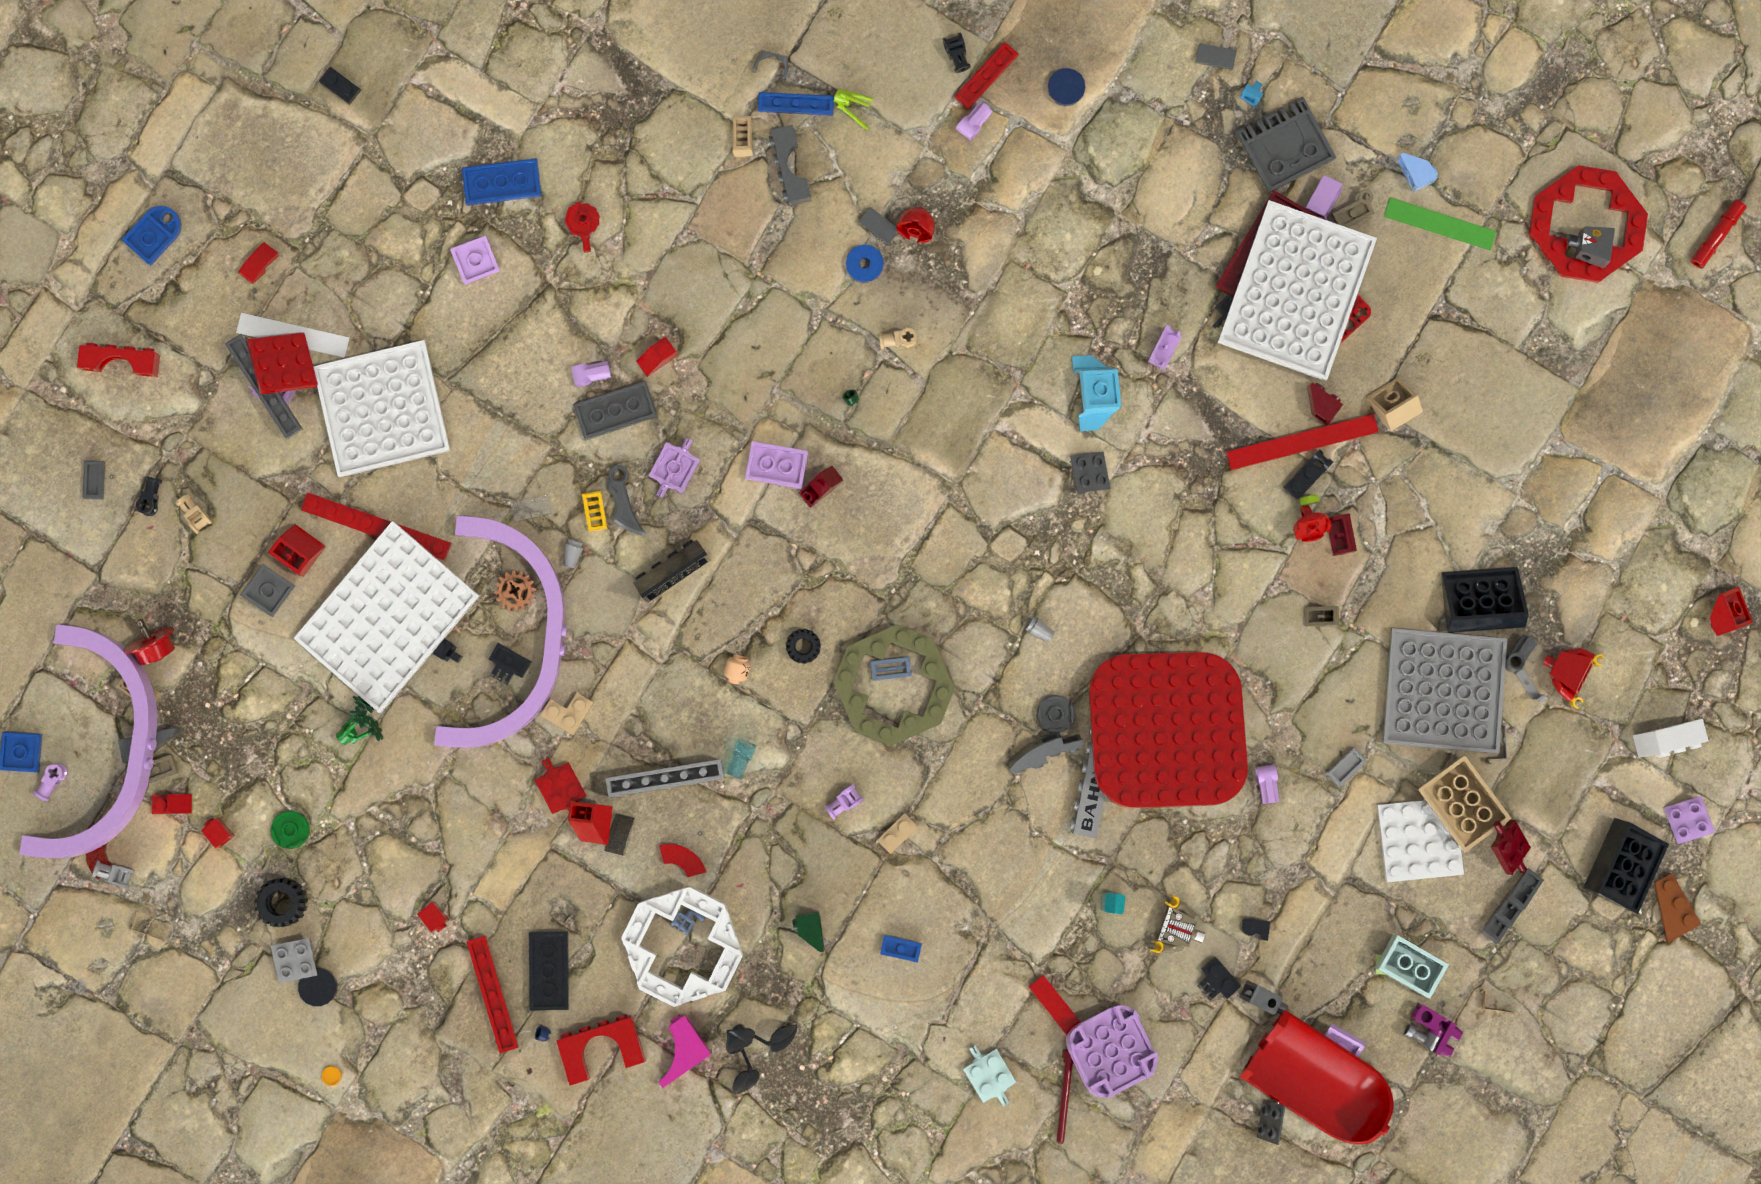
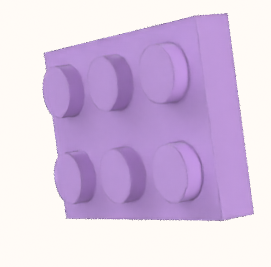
M752 441L745 479L802 489L808 451Z

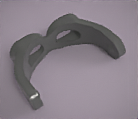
M761 50L760 55L755 61L753 73H756L760 61L765 58L775 57L785 67L783 80L786 81L788 57Z

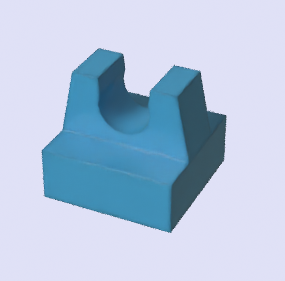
M1257 80L1253 86L1247 84L1239 98L1256 107L1263 96V93L1260 92L1263 84Z

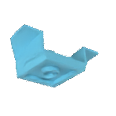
M1091 355L1072 356L1073 372L1080 373L1084 411L1078 414L1080 431L1099 430L1113 413L1122 407L1118 369L1105 366Z

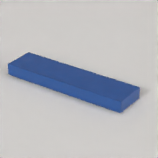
M759 92L758 112L833 116L834 96Z

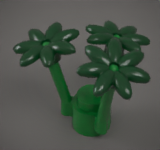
M353 696L358 706L355 707L356 711H350L352 716L341 726V730L336 733L338 741L343 745H347L349 742L354 744L368 735H375L377 741L383 740L381 733L383 730L379 727L378 721H374L372 716L366 715L367 710L373 713L372 710L374 708L360 696ZM359 724L360 728H363L364 724L370 727L367 732L355 736L357 732L354 727Z

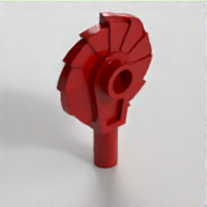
M581 201L568 208L565 223L573 235L580 236L584 253L591 252V233H594L600 225V215L595 207L589 203L581 204Z

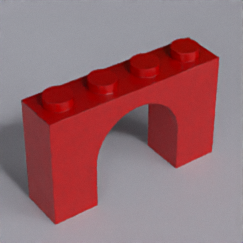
M621 1015L616 1017L617 1021L609 1023V1020L597 1023L598 1027L591 1029L590 1026L579 1029L580 1033L572 1035L570 1031L560 1035L561 1038L556 1040L569 1086L590 1079L584 1058V1050L588 1041L596 1036L610 1037L618 1044L626 1068L646 1062L633 1016Z

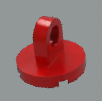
M1309 504L1300 507L1302 518L1293 527L1297 540L1313 542L1321 539L1326 531L1327 533L1330 531L1332 524L1328 515L1319 512L1313 513Z

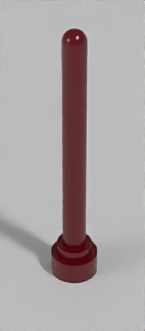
M1063 1049L1062 1051L1065 1068L1057 1132L1058 1144H1063L1065 1139L1072 1067L1074 1063L1068 1049Z

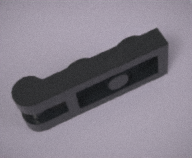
M1320 449L1283 487L1296 501L1333 464V461L1330 458L1327 459L1323 455L1324 452ZM1317 460L1323 464L1320 469L1314 464Z

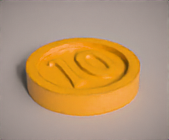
M329 1066L322 1072V1081L328 1086L337 1085L341 1081L342 1073L335 1066Z

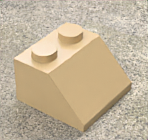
M1399 378L1394 379L1366 396L1380 421L1390 431L1423 412L1418 395Z

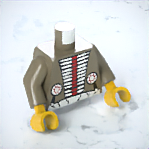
M1169 894L1172 897V901L1170 903L1165 901L1168 907L1156 941H1151L1156 945L1155 949H1150L1151 952L1170 954L1189 947L1191 940L1198 943L1203 942L1205 932L1195 929L1197 921L1194 920L1195 914L1187 904L1172 894Z

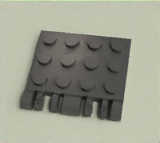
M1303 97L1296 99L1295 103H1288L1289 109L1294 115L1292 118H1289L1283 107L1278 109L1284 122L1281 121L1276 111L1263 116V121L1268 130H1266L1260 119L1255 120L1256 126L1260 131L1258 135L1255 134L1250 124L1245 125V129L1241 127L1235 130L1239 142L1243 145L1268 193L1336 159L1332 148Z

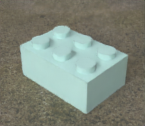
M1393 934L1375 969L1430 999L1449 964L1404 938Z

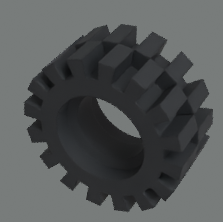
M805 628L797 629L787 638L786 651L790 658L797 663H810L820 653V640L811 630ZM800 639H807L811 644L809 652L802 654L796 650V643Z

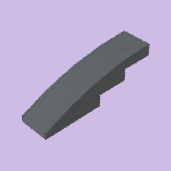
M1528 868L1500 903L1481 933L1495 944L1499 943L1508 928L1514 924L1520 913L1526 909L1544 879Z

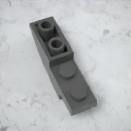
M1059 732L1039 738L1021 749L1007 763L1010 773H1021L1028 768H1041L1044 764H1048L1046 756L1055 757L1060 755L1061 752H1075L1079 748L1084 747L1082 738L1079 734L1062 738Z

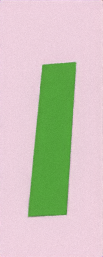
M1391 197L1384 214L1386 218L1487 250H1491L1496 234L1494 230Z

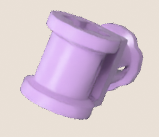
M63 764L49 765L41 779V785L37 790H34L33 794L41 800L48 802L54 788H57L61 781L67 777V767ZM55 769H58V770H57V773L59 774V776H55V775H56V772H54Z
M852 784L842 791L835 801L829 805H824L832 819L835 820L836 816L841 812L854 808L865 799L856 791L855 784Z

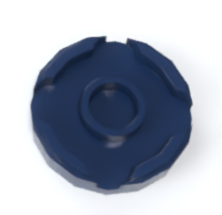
M1063 68L1054 72L1048 83L1049 96L1055 103L1061 106H1073L1079 102L1086 88L1082 75L1070 68Z

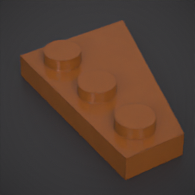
M1669 873L1653 882L1661 911V921L1664 926L1666 943L1701 925L1673 873Z

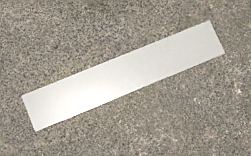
M241 313L236 333L257 338L304 332L309 350L344 358L349 342V337Z

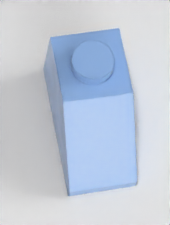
M1406 153L1398 156L1397 161L1413 192L1436 181L1437 170L1433 165L1431 166L1429 161Z

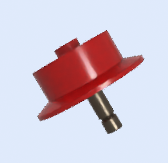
M139 619L136 621L142 637L124 648L125 654H134L139 665L160 661L175 649L169 637L175 629L174 627H165L150 633L144 620Z

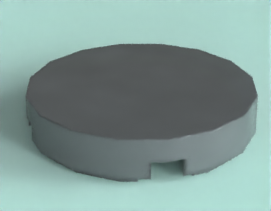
M1049 696L1041 701L1037 708L1038 723L1044 730L1050 733L1064 732L1074 722V706L1063 696Z

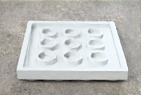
M1426 800L1377 805L1386 882L1464 875L1460 846Z

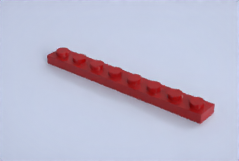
M308 492L301 511L375 537H379L391 523V521ZM399 525L432 555L446 561L452 545L451 542Z

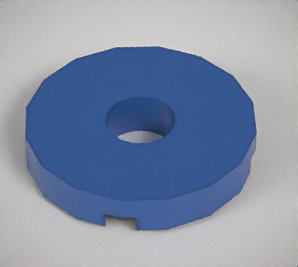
M866 244L853 248L846 259V268L850 277L862 283H868L877 279L882 273L884 266L883 257L879 250ZM867 259L870 262V266L865 269L861 268L859 265L860 261Z

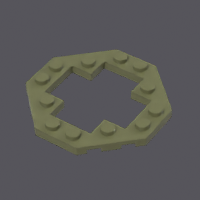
M898 624L847 646L833 681L854 731L890 746L940 725L955 689L933 638ZM890 643L926 656L919 674L936 681L923 717L905 710L898 728L863 715L862 713L869 696L851 689L865 653L883 660Z

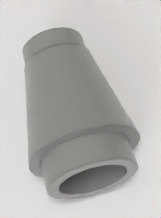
M568 539L567 543H565L564 566L575 568L583 550V542Z
M1031 617L1025 626L1028 634L1047 642L1052 639L1055 633L1038 617Z

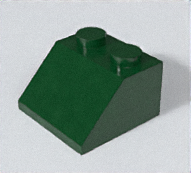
M820 912L797 914L796 919L792 920L793 930L797 931L798 936L817 951L824 952Z

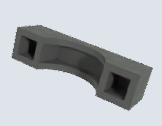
M793 125L772 129V136H769L771 148L775 147L776 154H773L775 165L780 166L781 172H778L780 184L784 183L785 190H782L784 201H788L789 206L810 202L811 195L807 179L794 175L787 165L790 154L798 148Z

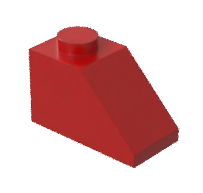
M665 336L649 347L636 362L648 377L676 358L678 354Z

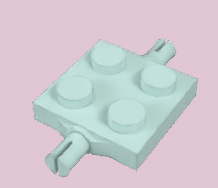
M976 1045L969 1048L975 1059L971 1064L963 1068V1071L982 1103L991 1098L998 1097L1003 1107L1010 1102L1004 1092L1015 1084L1016 1081L998 1050L995 1048L991 1052L981 1055Z

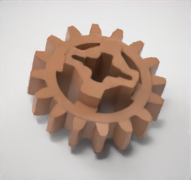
M515 570L512 571V575L505 572L506 578L499 577L501 583L495 584L499 588V590L494 591L495 594L499 595L496 601H502L501 607L503 608L508 605V611L514 608L515 612H519V607L526 610V604L532 605L530 599H536L532 595V592L537 591L536 588H532L535 582L528 581L531 577L529 575L523 577V571H520L519 575H517ZM514 579H521L524 583L518 584ZM507 583V589L503 592L504 586ZM513 585H514L517 589H520V590L517 591V592H518V597H517L515 594H511V593L514 591V590H513V588H514ZM528 590L527 597L524 600V593ZM515 599L517 604L509 603L507 600Z

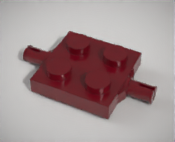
M1510 819L1503 827L1500 821H1495L1493 826L1497 831V836L1491 845V849L1503 870L1508 875H1513L1517 868L1520 873H1525L1527 867L1523 863V859L1531 846L1516 820Z

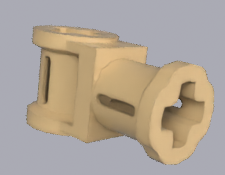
M911 328L894 331V333L890 334L879 333L881 350L892 346L911 348L917 342L916 332ZM906 334H910V337H913L910 339V342L903 339L906 338Z
M186 494L178 499L175 504L181 507L185 513L183 516L187 520L188 525L198 534L201 528L213 523V521L200 506L195 505L191 499L192 496Z

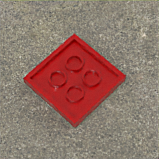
M304 332L248 339L247 345L260 394L317 387L318 383Z

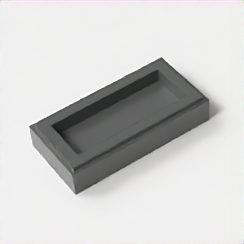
M1200 43L1196 63L1233 70L1237 50Z
M871 207L858 221L859 224L887 245L898 234L897 227Z
M84 461L83 499L104 500V461Z

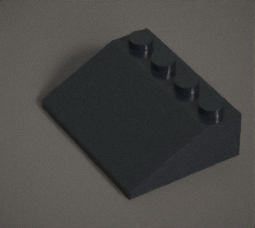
M698 540L688 541L683 545L684 549L679 552L677 550L673 551L667 556L668 559L663 563L659 561L654 564L650 572L647 574L643 572L635 577L636 581L633 583L647 603L711 561Z
M1518 567L1441 573L1445 618L1449 633L1525 628L1529 612Z
M1614 818L1583 888L1638 914L1669 844L1631 822Z

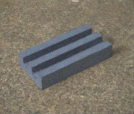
M909 657L871 661L873 681L911 676ZM906 662L904 666L875 668V665ZM907 669V673L876 676L878 672Z

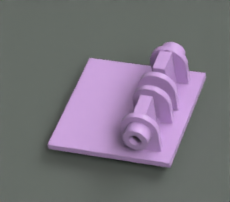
M1702 796L1690 798V800L1664 807L1677 844L1716 833Z

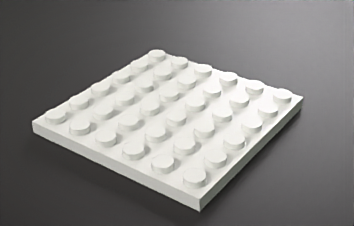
M425 340L313 366L339 478L451 451Z

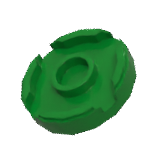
M285 811L275 817L270 832L272 839L278 846L285 849H295L307 841L310 834L309 821L301 813Z

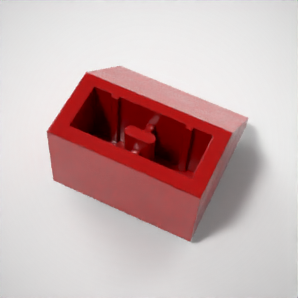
M294 524L276 540L268 553L296 574L304 577L326 546Z
M570 801L568 821L580 841L608 845L613 806Z

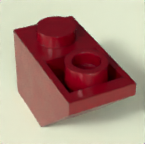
M1312 382L1307 388L1311 414L1325 425H1328L1343 404L1340 402L1341 399L1325 392V388L1321 384H1314Z
M830 466L815 476L799 494L811 508L831 493L844 480L836 469Z

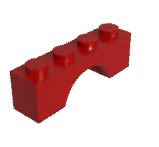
M86 343V345H79L77 368L82 371L102 372L109 362L124 359L131 364L133 372L138 376L158 378L160 355L154 352L155 349L143 348V351L131 346H124V349H119L116 345L105 344V347H98L96 343Z

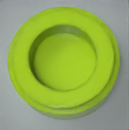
M1309 495L1299 499L1301 506L1320 502L1318 495Z

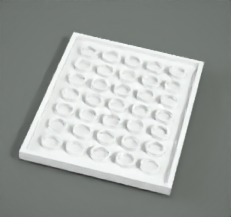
M1269 200L1218 343L1326 381L1377 238Z

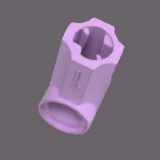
M980 101L971 113L959 122L956 130L971 141L978 134L983 123L992 114V110L988 105Z
M608 361L591 365L579 364L571 367L575 387L586 386L594 381L611 378Z
M1276 765L1255 767L1262 804L1279 802Z

